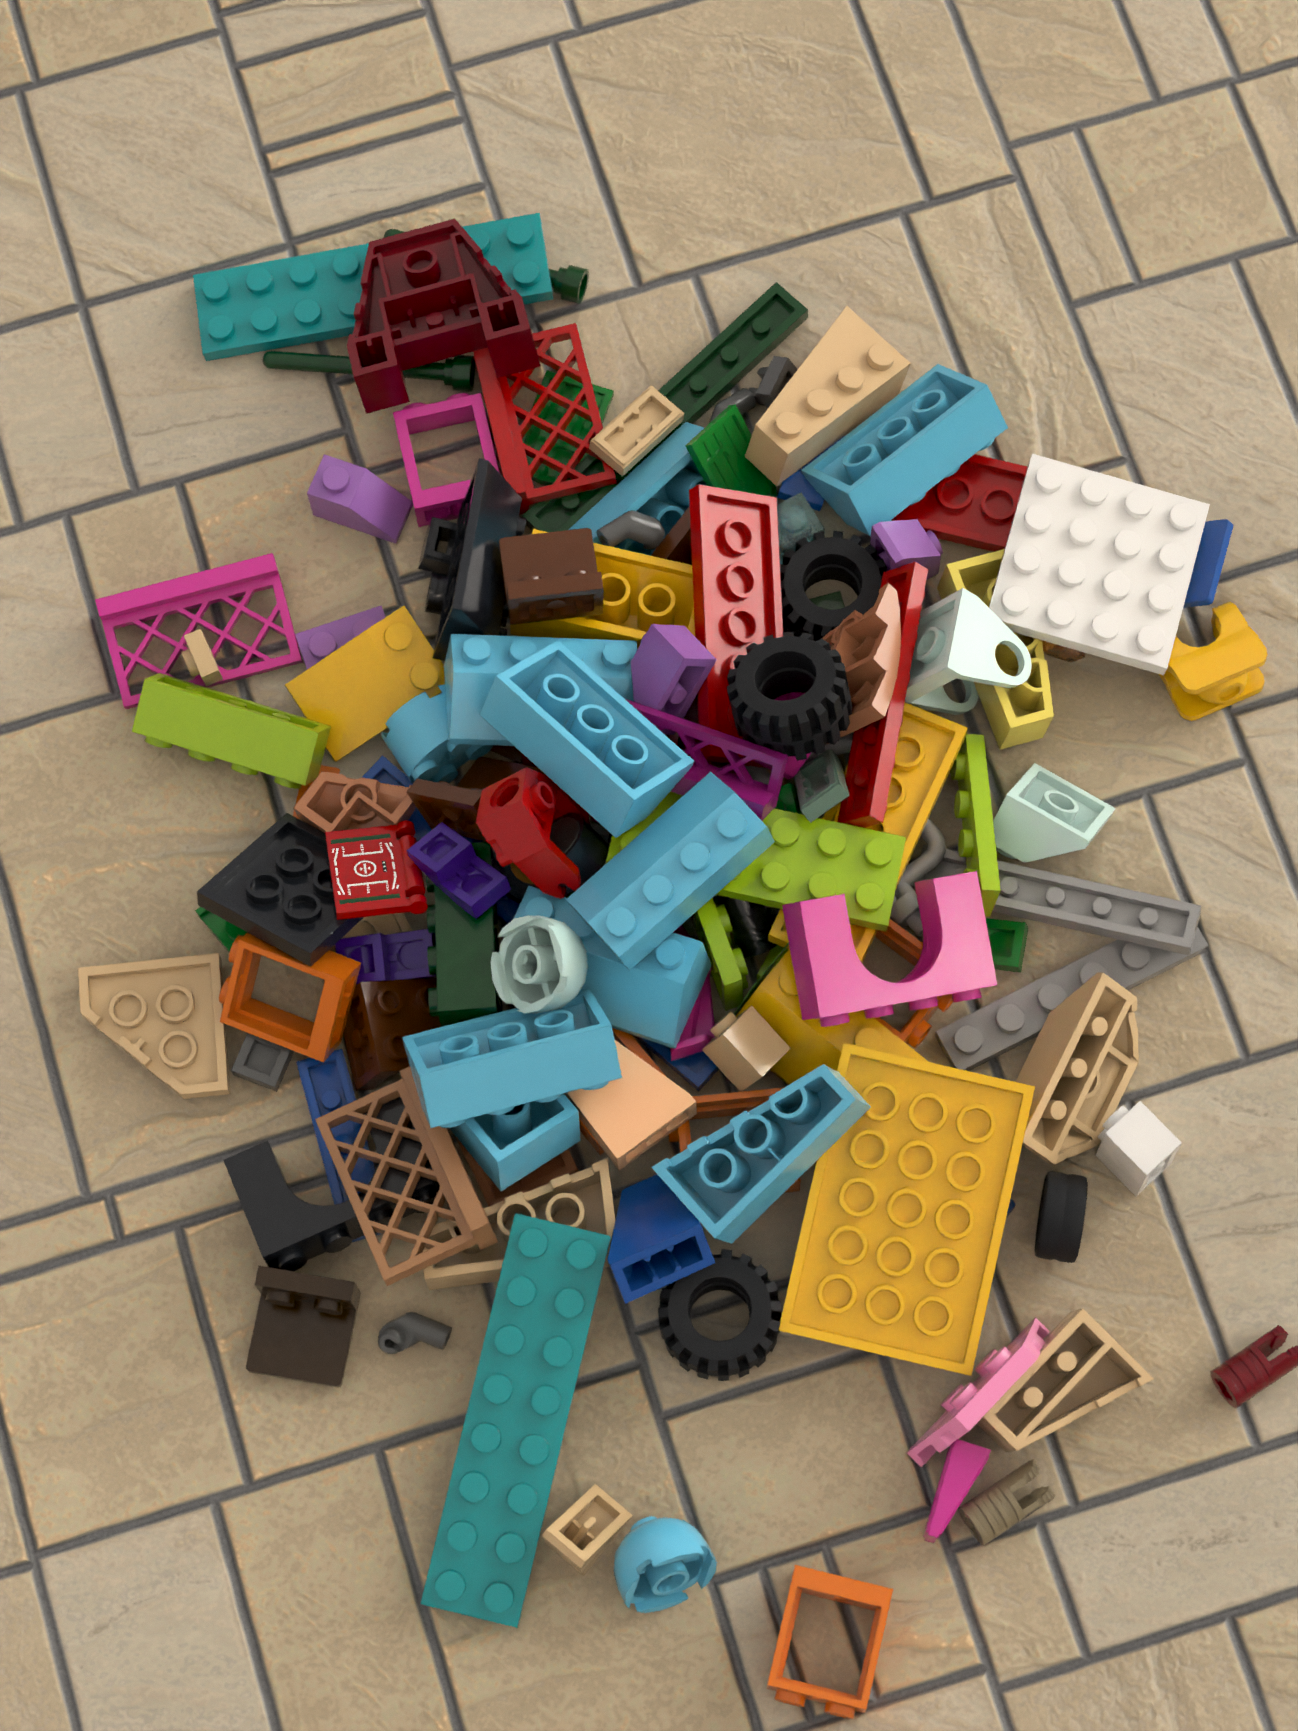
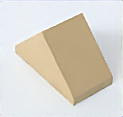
M594 1484L545 1530L542 1537L547 1546L584 1576L633 1515Z

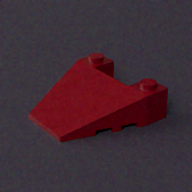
M456 219L369 242L360 282L362 287L360 303L355 305L354 317L356 321L353 334H349L347 341L354 380L366 414L410 402L403 370L488 347L497 378L540 367L522 297L515 289L512 290L507 285L497 267L490 265L483 256L480 247Z

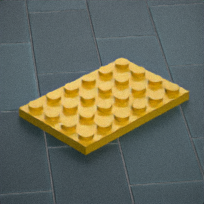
M843 1042L837 1071L863 1097L871 1108L816 1161L778 1331L972 1376L1035 1086Z

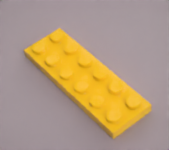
M906 702L904 703L903 721L899 731L895 766L892 771L884 821L881 824L866 827L867 829L906 837L896 888L968 730V727ZM846 767V769H845V771H844V776H845V777H846L847 767ZM841 802L825 812L822 819L837 822ZM780 909L768 934V941L785 947L789 941L783 909ZM850 924L854 948L858 958L863 963L877 930Z

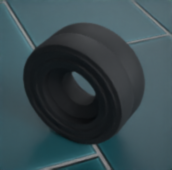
M1055 1171L1047 1172L1043 1183L1035 1237L1036 1257L1048 1260L1055 1259L1068 1263L1076 1261L1085 1219L1088 1191L1087 1177L1075 1174L1067 1175Z

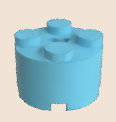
M445 684L438 686L442 692L441 694L429 698L427 693L423 692L401 706L385 723L390 730L389 733H381L382 739L412 783L416 779L437 783L439 781L450 783L458 775L456 769L469 760H476L484 756L493 747V745L449 744Z

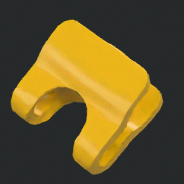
M1232 602L1212 608L1211 623L1216 641L1203 647H1191L1175 637L1168 668L1164 675L1159 674L1174 706L1185 720L1194 721L1256 695L1264 687V676L1259 667L1263 666L1267 660V649L1259 636L1249 627L1240 610Z

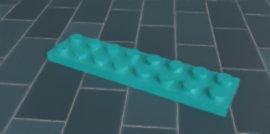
M540 213L462 226L480 247L483 256L490 265H495L502 273L503 280L507 285L519 293L524 305L554 299ZM369 243L194 274L202 354L205 360L211 361L340 338L353 334L356 321L354 310L356 303H360L362 293L360 282Z
M515 1213L420 1604L518 1628L611 1236Z

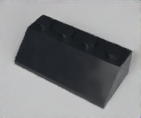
M481 458L478 460L458 514L433 658L442 661L446 659L451 634L507 636V629L500 627L502 617L507 619L509 613L499 540L504 537L523 535L526 518L519 517L522 502L520 495L488 460Z

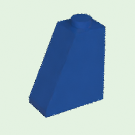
M658 1174L622 1190L607 1261L625 1304L715 1263L701 1223Z

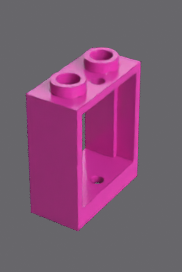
M458 393L448 397L445 401L432 404L412 403L400 411L393 412L418 527L429 525L432 517L446 521L458 519L459 509L471 479L422 490L409 435L475 421L483 458L488 460L499 472L481 393L473 395Z

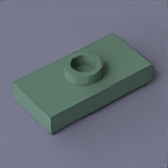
M827 749L807 763L794 776L800 810L810 823L850 796L841 760L832 749Z

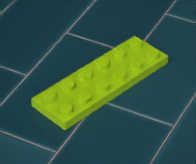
M670 791L646 819L617 838L612 835L606 863L683 795ZM774 808L762 822L768 827L775 842L716 894L783 909L782 905L845 894L850 924L886 932L906 837L817 818L810 823L805 815Z

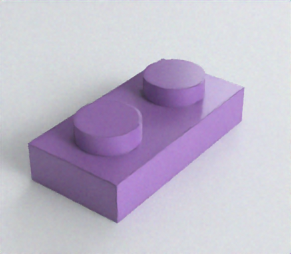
M382 605L295 634L306 669H309L363 631L384 619L385 614Z

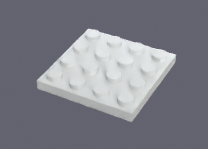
M1032 454L989 608L1012 632L1164 675L1168 668L1210 504Z

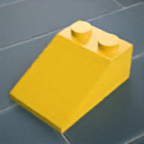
M404 605L284 686L306 719L331 726L326 749L333 760L337 762L386 730L388 727L385 723L392 714L415 696L426 692L429 698L441 694L442 692L438 686L445 684L444 665L441 660L433 658L434 650Z

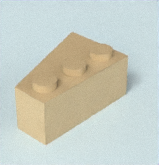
M1083 1308L1070 1312L1044 1339L1045 1344L1040 1350L1041 1353L1038 1359L977 1424L1005 1452L1018 1451L1096 1408L1106 1405L1136 1387L1146 1384L1154 1378Z

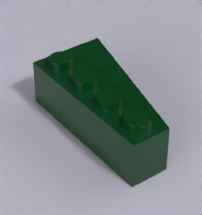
M473 842L472 846L476 856L492 866L491 845L487 842ZM426 876L427 892H434L435 905H428L426 910L429 934L436 933V946H428L427 948L429 974L437 975V988H429L428 990L430 1016H439L441 1027L503 1011L502 999L499 997L494 986L491 972L492 952H499L497 929L494 928V925L498 924L497 902L475 919Z

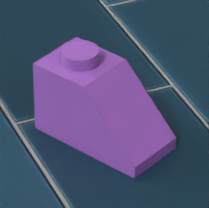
M325 454L307 492L314 516L395 544L413 507V502L368 469Z
M918 519L884 521L872 526L870 544L877 550L876 560L883 558L887 566L886 571L917 562L928 569L927 580L939 574L940 560L943 554L942 546L931 530L925 532Z
M651 624L649 630L642 637L641 644L631 660L634 702L683 719L717 659L684 625ZM664 729L661 731L662 733L667 735L675 734V731L669 729Z

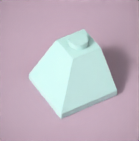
M1034 763L1007 793L993 820L996 850L1005 857L1019 859L1026 863L1086 849L1110 819L1116 808Z

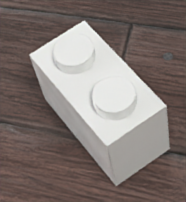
M1139 1101L1130 1110L1124 1105L1121 1106L1103 1124L1105 1129L1098 1135L1101 1143L1095 1156L1135 1196H1138L1170 1166L1182 1142Z

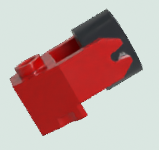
M526 767L482 789L476 824L487 843L493 848L499 864L505 867L514 863L543 893L562 899L565 897V894L576 891L605 864L608 855V844L590 826L589 813L547 775Z

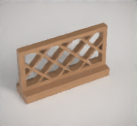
M410 1066L399 1071L403 1079L315 1119L387 1286L478 1244L480 1250H483L498 1242L448 1128L440 1126L430 1128L420 1103ZM401 1097L405 1108L397 1125L377 1119L383 1104ZM349 1120L362 1124L353 1145L335 1140L331 1129ZM410 1120L415 1130L407 1128ZM372 1127L393 1133L384 1155L363 1149ZM403 1137L419 1141L422 1144V1149L415 1164L394 1158ZM341 1152L349 1154L346 1161H344ZM359 1157L379 1163L370 1185L354 1181L351 1178V1173ZM427 1160H429L433 1170L424 1168ZM389 1167L411 1173L401 1195L380 1189ZM420 1176L437 1181L440 1184L439 1191L432 1205L411 1198ZM358 1192L366 1194L363 1202L361 1201ZM376 1197L397 1204L388 1226L369 1220L368 1214ZM445 1200H447L451 1210L442 1208ZM407 1207L428 1213L419 1236L397 1229ZM438 1217L456 1222L461 1232V1235L444 1243L429 1239ZM375 1232L383 1234L380 1243ZM393 1238L415 1244L408 1260L390 1268L385 1256Z

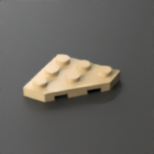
M219 953L78 968L80 1013L90 1024L183 1099L231 1094L226 1024L220 1022L224 1004L219 1002V995L223 986L222 960Z

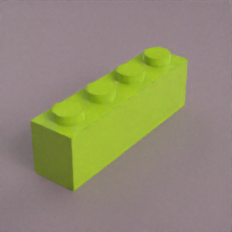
M158 673L144 679L132 732L146 736L145 742L161 748H172V745L189 749L188 755L192 758L213 762L215 758L232 763L231 769L247 775H257L258 772L275 776L274 782L281 786L299 789L302 785L306 786L319 776L331 726Z

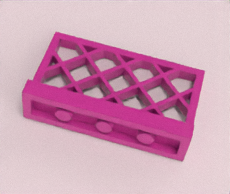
M273 553L95 599L125 709L137 707L141 693L131 695L128 679L136 665L139 664L155 674L161 673L171 676L169 672L181 652L189 649L185 647L187 642L184 635L194 632L198 625L219 636L211 650L214 658L218 655L225 641L246 651L247 654L238 668L226 670L218 665L223 677L221 681L206 686L199 674L193 680L187 682L209 688L303 663ZM273 588L277 604L268 619L246 608L255 592ZM244 596L240 603L232 600V598ZM221 601L236 609L223 631L202 619L210 604ZM200 607L196 615L187 611ZM175 613H179L191 620L179 643L158 631L165 617ZM242 613L264 625L251 647L230 635ZM279 613L284 629L274 623ZM155 619L151 627L143 623ZM135 625L146 631L147 634L135 654L118 645L115 629ZM271 629L287 638L290 654L270 658L257 650ZM153 637L175 648L162 670L141 659ZM121 655L130 659L126 669L124 668ZM253 657L262 660L261 662L249 664Z

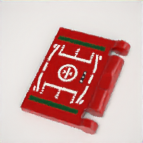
M404 820L399 822L397 826L388 825L325 832L337 920L405 912L422 914L427 910L428 904L424 896L425 886L422 871L407 854V850L417 842L414 837L416 833L414 823Z

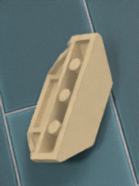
M1097 972L1049 1013L1015 1081L1035 1086L1022 1145L1049 1164L1056 1165L1066 1158L1078 1155L1099 1145L1101 1140L1098 1138V1135L1105 1129L1103 1124L1115 1112L1139 1063L1138 1028L1134 1011H1137V997L1103 972Z

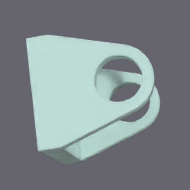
M962 588L921 611L917 630L918 637L914 647L910 681L907 686L905 702L924 710L952 715L964 714L974 708L978 701L979 695L974 682L1014 688L1027 681L1032 669L1029 651L1025 644L978 596ZM998 644L1008 646L1015 653L1018 660L1016 676L1004 673L998 666L995 658V649ZM954 679H961L966 690L964 702L957 703L947 696L943 685Z

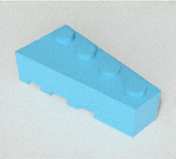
M823 1064L769 1096V1100L749 1112H742L729 1120L730 1123L707 1137L702 1136L687 1145V1149L670 1159L665 1158L651 1168L715 1239L732 1244L846 1133L871 1106L838 1071Z

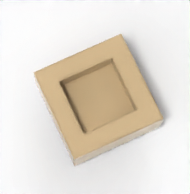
M199 629L184 635L189 649L181 653L191 677L200 674L206 686L223 680L202 630Z

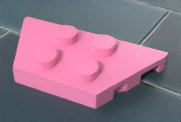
M1034 1318L1007 1347L1004 1346L999 1351L996 1349L992 1350L974 1369L980 1376L973 1383L969 1382L965 1386L960 1384L947 1396L941 1404L946 1410L945 1413L906 1453L922 1467L936 1451L941 1453L954 1441L969 1432L1038 1359L1041 1353L1040 1350L1045 1344L1043 1339L1050 1331L1037 1318Z

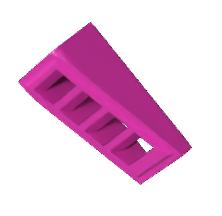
M959 1439L949 1446L924 1531V1541L934 1543L936 1539L940 1538L988 1461L990 1449Z

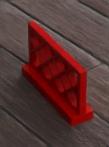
M576 323L532 333L535 347H538L536 351L539 362L558 371L547 388L529 379L535 368L521 371L520 374L514 373L497 378L488 347L473 351L503 477L522 498L519 515L528 511L530 504L617 484L614 469L589 449L590 440L603 429ZM571 339L573 350L564 363L545 354L552 343ZM575 362H577L579 371L572 368ZM565 376L578 381L583 386L574 401L555 392ZM507 378L514 381L510 388ZM522 386L541 395L530 412L513 404V399ZM549 400L567 409L557 426L538 417ZM585 400L587 401L588 409L582 407ZM575 414L592 422L593 427L584 440L564 431ZM517 417L524 420L520 427L518 425ZM532 425L551 434L539 451L522 441ZM558 439L577 448L567 465L547 456ZM587 453L602 461L604 472L585 476L574 469L584 454ZM526 455L533 458L530 465H528ZM541 464L560 473L552 485L534 489L532 477Z

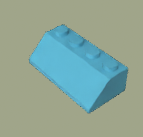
M937 364L801 471L807 481L847 525L871 536L873 525L878 522L892 521L895 516L909 505L922 500L928 490L942 479L955 474L961 464L978 451L989 447L994 442V439L1008 427L987 384Z
M685 422L569 530L589 528L592 531L593 543L601 544L596 531L624 513L635 510L656 518L664 528L665 538L690 506L689 490L699 484L706 485L685 447L704 427ZM629 538L615 546V548L650 556L655 551V549H644V544Z
M451 634L444 663L449 744L514 746L480 716V712L496 675L556 640L565 645L623 698L634 702L631 660L637 651V641Z
M559 640L496 675L480 712V716L615 838L646 819L691 769L694 763L691 757Z
M709 772L566 900L630 971L775 841L768 827L747 804L712 772Z
M528 886L514 918L528 915L552 918L566 923L581 938L587 953L588 969L585 983L580 991L591 989L610 1021L612 1028L675 1049L712 965L703 942L673 932L629 971L567 902L566 897L559 899L543 893L538 888Z
M591 989L580 991L574 999L561 1009L542 1013H522L517 1011L519 1009L513 1008L402 1037L420 1103L430 1128L438 1126L443 1128L456 1127L463 1124L468 1118L483 1114H505L517 1105L532 1101L540 1103L551 1102L558 1099L563 1093L578 1089H600L606 1086L609 1081L622 1078L612 1025Z

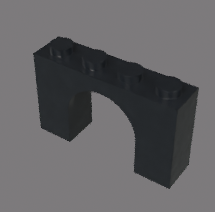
M401 1097L383 1104L377 1119L397 1125L405 1108ZM410 1120L407 1128L415 1130ZM372 1127L370 1133L377 1153L384 1155L393 1133ZM403 1137L394 1158L415 1164L422 1149L421 1142ZM268 1141L223 1160L262 1257L268 1267L296 1271L302 1268L307 1263V1260L325 1252H339L347 1248L352 1243V1240L364 1235L350 1200L336 1205L320 1206L305 1202L294 1195L287 1184L280 1164ZM427 1160L424 1168L433 1170L429 1160ZM379 1163L376 1164L375 1172H374V1174H373V1176H372L370 1182H369L367 1185H370V1184H371V1182H372V1180H373V1177H374V1175H375V1173H376V1171H377V1168H378V1166H379ZM389 1167L380 1189L401 1195L411 1173ZM420 1176L411 1198L432 1205L440 1188L439 1182ZM360 1192L359 1196L363 1202L366 1194ZM376 1197L368 1214L369 1220L388 1226L397 1204ZM407 1207L402 1218L413 1213L421 1214L425 1212Z

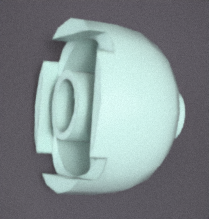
M528 915L514 918L502 928L498 937L504 938L500 944L499 952H492L491 972L492 981L497 993L506 1004H513L519 1009L517 1011L522 1013H542L561 1009L579 994L585 983L588 969L587 953L581 938L566 923L544 916Z

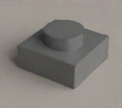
M247 1033L231 1072L236 1077L277 1092L295 1051Z

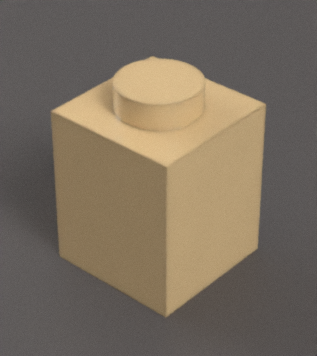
M751 1005L737 1017L732 1011L724 1015L710 1029L715 1037L702 1051L733 1085L742 1092L762 1078L787 1053L790 1047Z

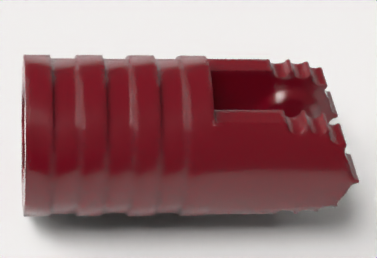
M1276 1326L1210 1371L1212 1381L1217 1390L1232 1407L1238 1408L1298 1367L1297 1345L1295 1347L1292 1346L1290 1349L1288 1348L1286 1352H1282L1271 1361H1268L1266 1358L1286 1342L1285 1340L1289 1334L1281 1326Z

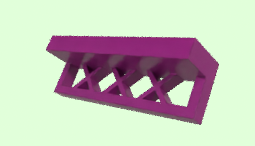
M625 699L652 724L657 725L656 727L660 731L669 729L677 732L686 747L683 751L687 755L690 754L694 760L691 769L675 785L671 792L685 795L709 772H712L730 787L761 821L776 807L788 755ZM708 744L721 747L730 763L721 768L710 765L700 748ZM755 759L772 765L768 785L753 780L744 764Z

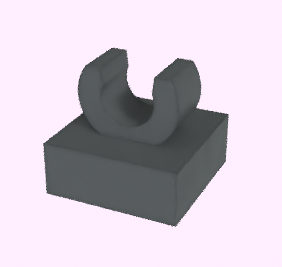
M774 356L769 367L759 368L757 373L762 378L758 389L749 388L757 404L765 405L769 408L798 370L788 357Z

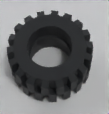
M824 531L814 533L813 541L808 542L805 537L796 542V552L788 549L783 555V564H780L783 632H793L795 637H800L803 633L812 634L816 642L840 625L854 610L864 614L873 607L879 595L883 572L887 570L883 558L876 560L877 550L871 544L863 548L861 546L862 538L854 534L850 540L844 539L843 531H833V537L826 538ZM837 580L850 586L858 597L850 605L832 610L815 605L809 600L805 592L810 586L819 581Z
M783 632V637L774 638L772 634L763 637L764 642L759 645L753 642L746 647L747 655L737 656L733 662L735 669L729 670L727 676L729 684L727 692L739 737L742 736L743 740L786 754L788 757L796 756L797 761L807 759L806 754L814 752L816 755L825 752V745L827 743L835 745L841 739L839 731L847 730L850 724L849 715L852 714V702L845 665L842 663L841 655L836 649L831 650L830 643L822 638L815 642L813 635L808 633L795 637L793 632ZM787 693H805L802 696L792 700H775L776 698Z
M721 1249V1254L713 1255L714 1264L670 1283L665 1288L662 1287L659 1297L658 1316L661 1336L666 1343V1349L672 1358L675 1356L679 1360L682 1368L686 1371L690 1369L696 1371L700 1378L708 1380L709 1376H718V1381H727L731 1375L738 1374L740 1378L749 1374V1369L755 1365L759 1368L766 1361V1355L769 1351H773L777 1343L778 1333H780L778 1330L781 1320V1301L778 1298V1289L775 1282L769 1280L768 1271L761 1264L756 1267L752 1264L751 1257L742 1253L739 1258L732 1256V1250ZM715 1290L729 1291L738 1295L747 1304L749 1321L746 1328L739 1335L728 1340L717 1341L702 1336L694 1329L691 1322L692 1306L702 1295Z

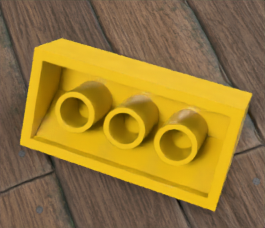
M533 529L532 534L547 533V532ZM593 543L597 571L601 572L603 582V614L510 625L511 634L517 636L637 641V650L641 644L642 637L649 630L651 624L684 625L695 636L692 565Z
M790 950L775 965L736 1015L737 1017L752 1005L790 1047L787 1053L770 1069L788 1085L823 1064L837 1071L843 1042L927 1061L875 1018L865 1019L864 1010L848 1013L850 1020L848 1023L821 1027L819 1018L802 1020Z

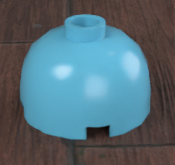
M651 1516L637 1521L622 1540L615 1552L614 1576L618 1590L628 1608L631 1603H634L637 1612L662 1611L689 1599L687 1594L682 1591L693 1586L697 1581L700 1588L703 1589L716 1573L717 1561L701 1533L688 1522L675 1518H656Z

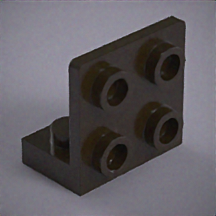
M258 1266L255 1286L261 1293L246 1369L250 1373L336 1388L341 1387L361 1295L355 1282Z

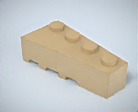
M846 306L755 424L745 457L770 481L778 486L895 398L901 390L911 363Z

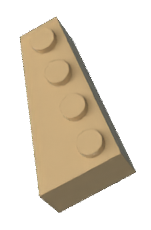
M608 1158L591 1164V1167L571 1175L569 1173L550 1180L548 1184L525 1193L521 1191L505 1197L504 1201L484 1208L498 1242L483 1250H480L478 1244L423 1269L424 1279L429 1290L499 1281L515 1213L609 1235L612 1240L616 1216ZM447 1220L434 1225L429 1239L444 1243L461 1235V1232L456 1222ZM610 1240V1244H609V1248H608V1252H607V1256H606V1261H605L604 1267H610V1266H609V1263H608V1261H607V1259H608V1254H609V1250H610L611 1240Z

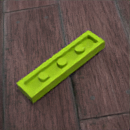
M967 734L950 770L951 779L958 780L959 788L955 795L954 813L956 818H962L963 827L958 838V853L960 857H966L967 868H965L963 873L977 871L985 917H990L1001 890L984 735Z

